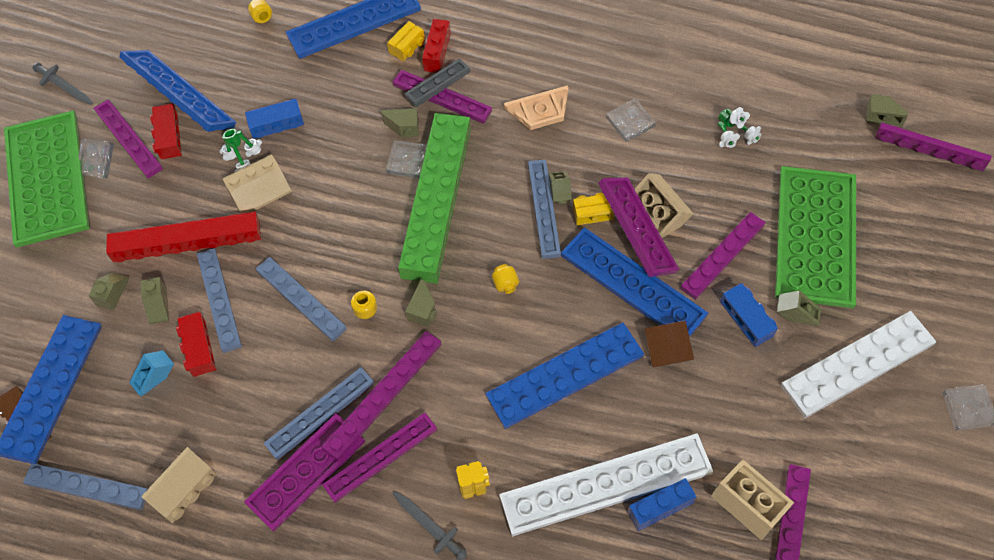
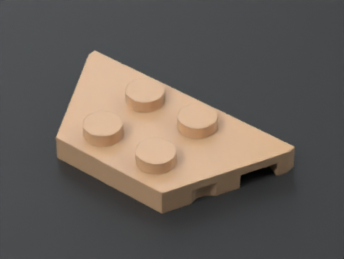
M568 85L504 103V109L530 130L564 121Z

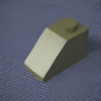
M871 94L866 105V122L903 126L908 117V112L890 96Z
M417 108L382 110L384 124L399 136H419Z
M567 172L548 173L553 202L564 204L567 203V200H572L571 182Z
M110 272L96 279L89 298L97 307L114 310L126 287L129 276Z
M157 277L140 281L141 297L149 324L169 321L167 287L161 278Z
M421 279L405 313L407 320L429 327L431 321H435L437 311L425 280Z
M800 290L779 295L777 312L785 319L819 326L821 308Z

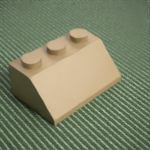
M272 154L223 178V182L241 214L253 212L292 192Z
M648 173L635 188L637 195L662 238L680 228L694 214L660 174Z
M187 447L141 497L173 523L182 517L184 510L189 504L194 503L198 499L199 493L213 482L216 473Z
M744 460L722 480L711 495L714 500L760 540H763L794 503Z

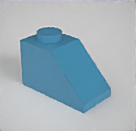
M164 351L144 354L129 383L139 396H143L167 378L174 363Z

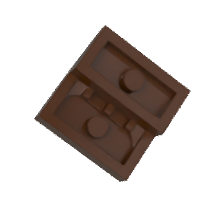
M686 321L644 328L653 368L694 360Z

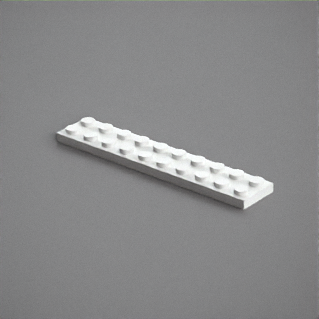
M697 433L501 493L499 497L513 537L660 491L684 478L689 482L713 474V469Z

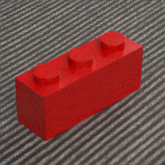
M433 19L422 57L423 68L426 72L437 73L442 70L451 36L450 21Z
M173 103L152 107L150 120L154 129H151L152 137L155 139V143H152L154 153H157L161 160L182 156L178 113Z
M201 312L177 318L179 326H176V331L182 339V343H179L182 354H185L186 360H183L185 370L189 371L193 377L217 370L206 320Z

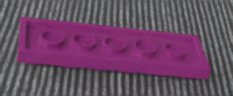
M602 178L598 182L602 193L608 200L611 209L614 211L619 224L626 233L649 277L675 274L680 270L629 178Z
M335 414L244 501L273 532L365 443V440L360 437L339 461L322 450L323 444L344 422L339 415Z

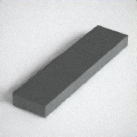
M459 58L406 92L405 98L416 108L471 72L470 68Z

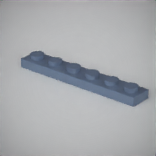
M546 160L528 161L542 259L561 257L547 162Z
M213 248L197 253L221 350L223 353L241 348L242 344L217 251Z
M269 257L256 268L257 273L332 342L347 330L346 326L272 258Z
M359 368L264 442V445L275 459L279 460L374 385L373 380L362 368Z
M37 464L30 465L23 481L27 486L141 511L146 502L141 496L148 490L143 487Z

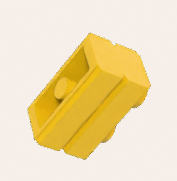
M408 21L387 42L388 52L401 61L412 57L415 49L418 46L421 47L425 42L424 30Z
M597 193L590 197L582 195L573 199V212L577 226L609 221L614 218V211L611 209L603 193Z
M479 461L469 463V466L465 464L457 467L456 473L462 498L474 497V494L476 496L486 494V486L490 485L486 467H482Z

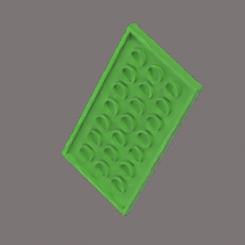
M69 111L4 127L13 245L17 248L90 229L76 113Z
M781 167L775 299H779L780 294L800 290L815 304L855 308L856 174Z

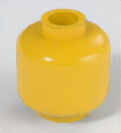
M253 0L250 2L248 13L252 19L260 24L268 22L272 17V9L265 0Z
M507 264L500 265L494 269L492 274V280L498 292L510 294L519 285V278L512 266Z
M359 291L354 294L351 299V307L355 316L360 319H369L374 316L377 311V302L371 292Z

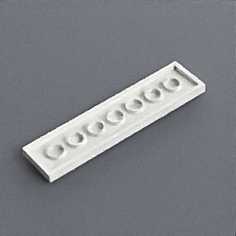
M909 311L782 382L780 386L805 419L930 348L936 341L916 316Z

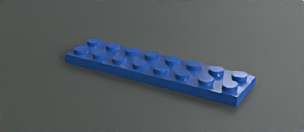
M364 0L286 31V36L296 55L301 59L421 11V6L417 0Z
M149 50L120 52L119 58L126 65L133 68L137 74L141 75L149 84H152L160 93L176 104L181 111L188 114L192 120L200 124L204 130L212 132L235 127V120Z
M585 227L561 252V257L658 325L686 321L690 337L708 316L707 311L656 276L649 277L643 267Z
M66 315L62 316L0 437V457L34 465L37 464L101 331V323Z
M624 322L494 388L485 393L504 429H507L644 357V352Z

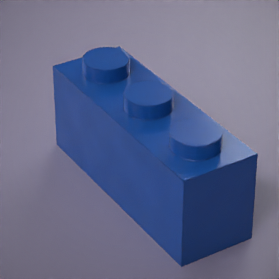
M297 99L245 112L253 139L304 125Z
M741 283L723 293L720 303L754 347L774 337L778 329L776 322L765 313L764 307L754 299L749 288H746Z
M684 478L629 505L627 513L636 530L640 531L694 504L697 496L687 479Z

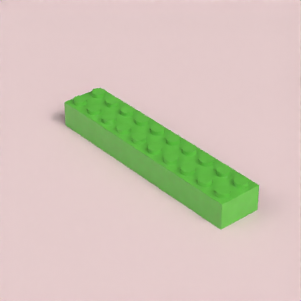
M439 113L434 115L398 267L401 279L414 281L422 279L428 283L438 284L471 132L470 117Z

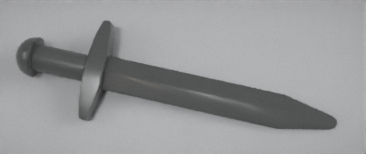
M41 63L33 64V71L43 75L39 82L41 86L51 81L79 101L90 105L93 104L86 94L56 75L59 68L57 65L47 70L42 67Z
M396 491L393 492L401 507L440 542L434 551L436 554L447 547L457 556V560H464L467 557V551L465 549L462 550L452 541L458 531L457 528L452 529L446 534L410 499Z

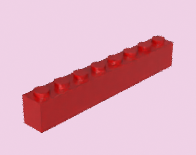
M256 212L110 233L107 234L106 254L112 262H124L125 260H140L145 257H159L171 253L179 254L184 251H198L199 249L217 248L224 245L232 246L237 243H252L261 240L260 220Z

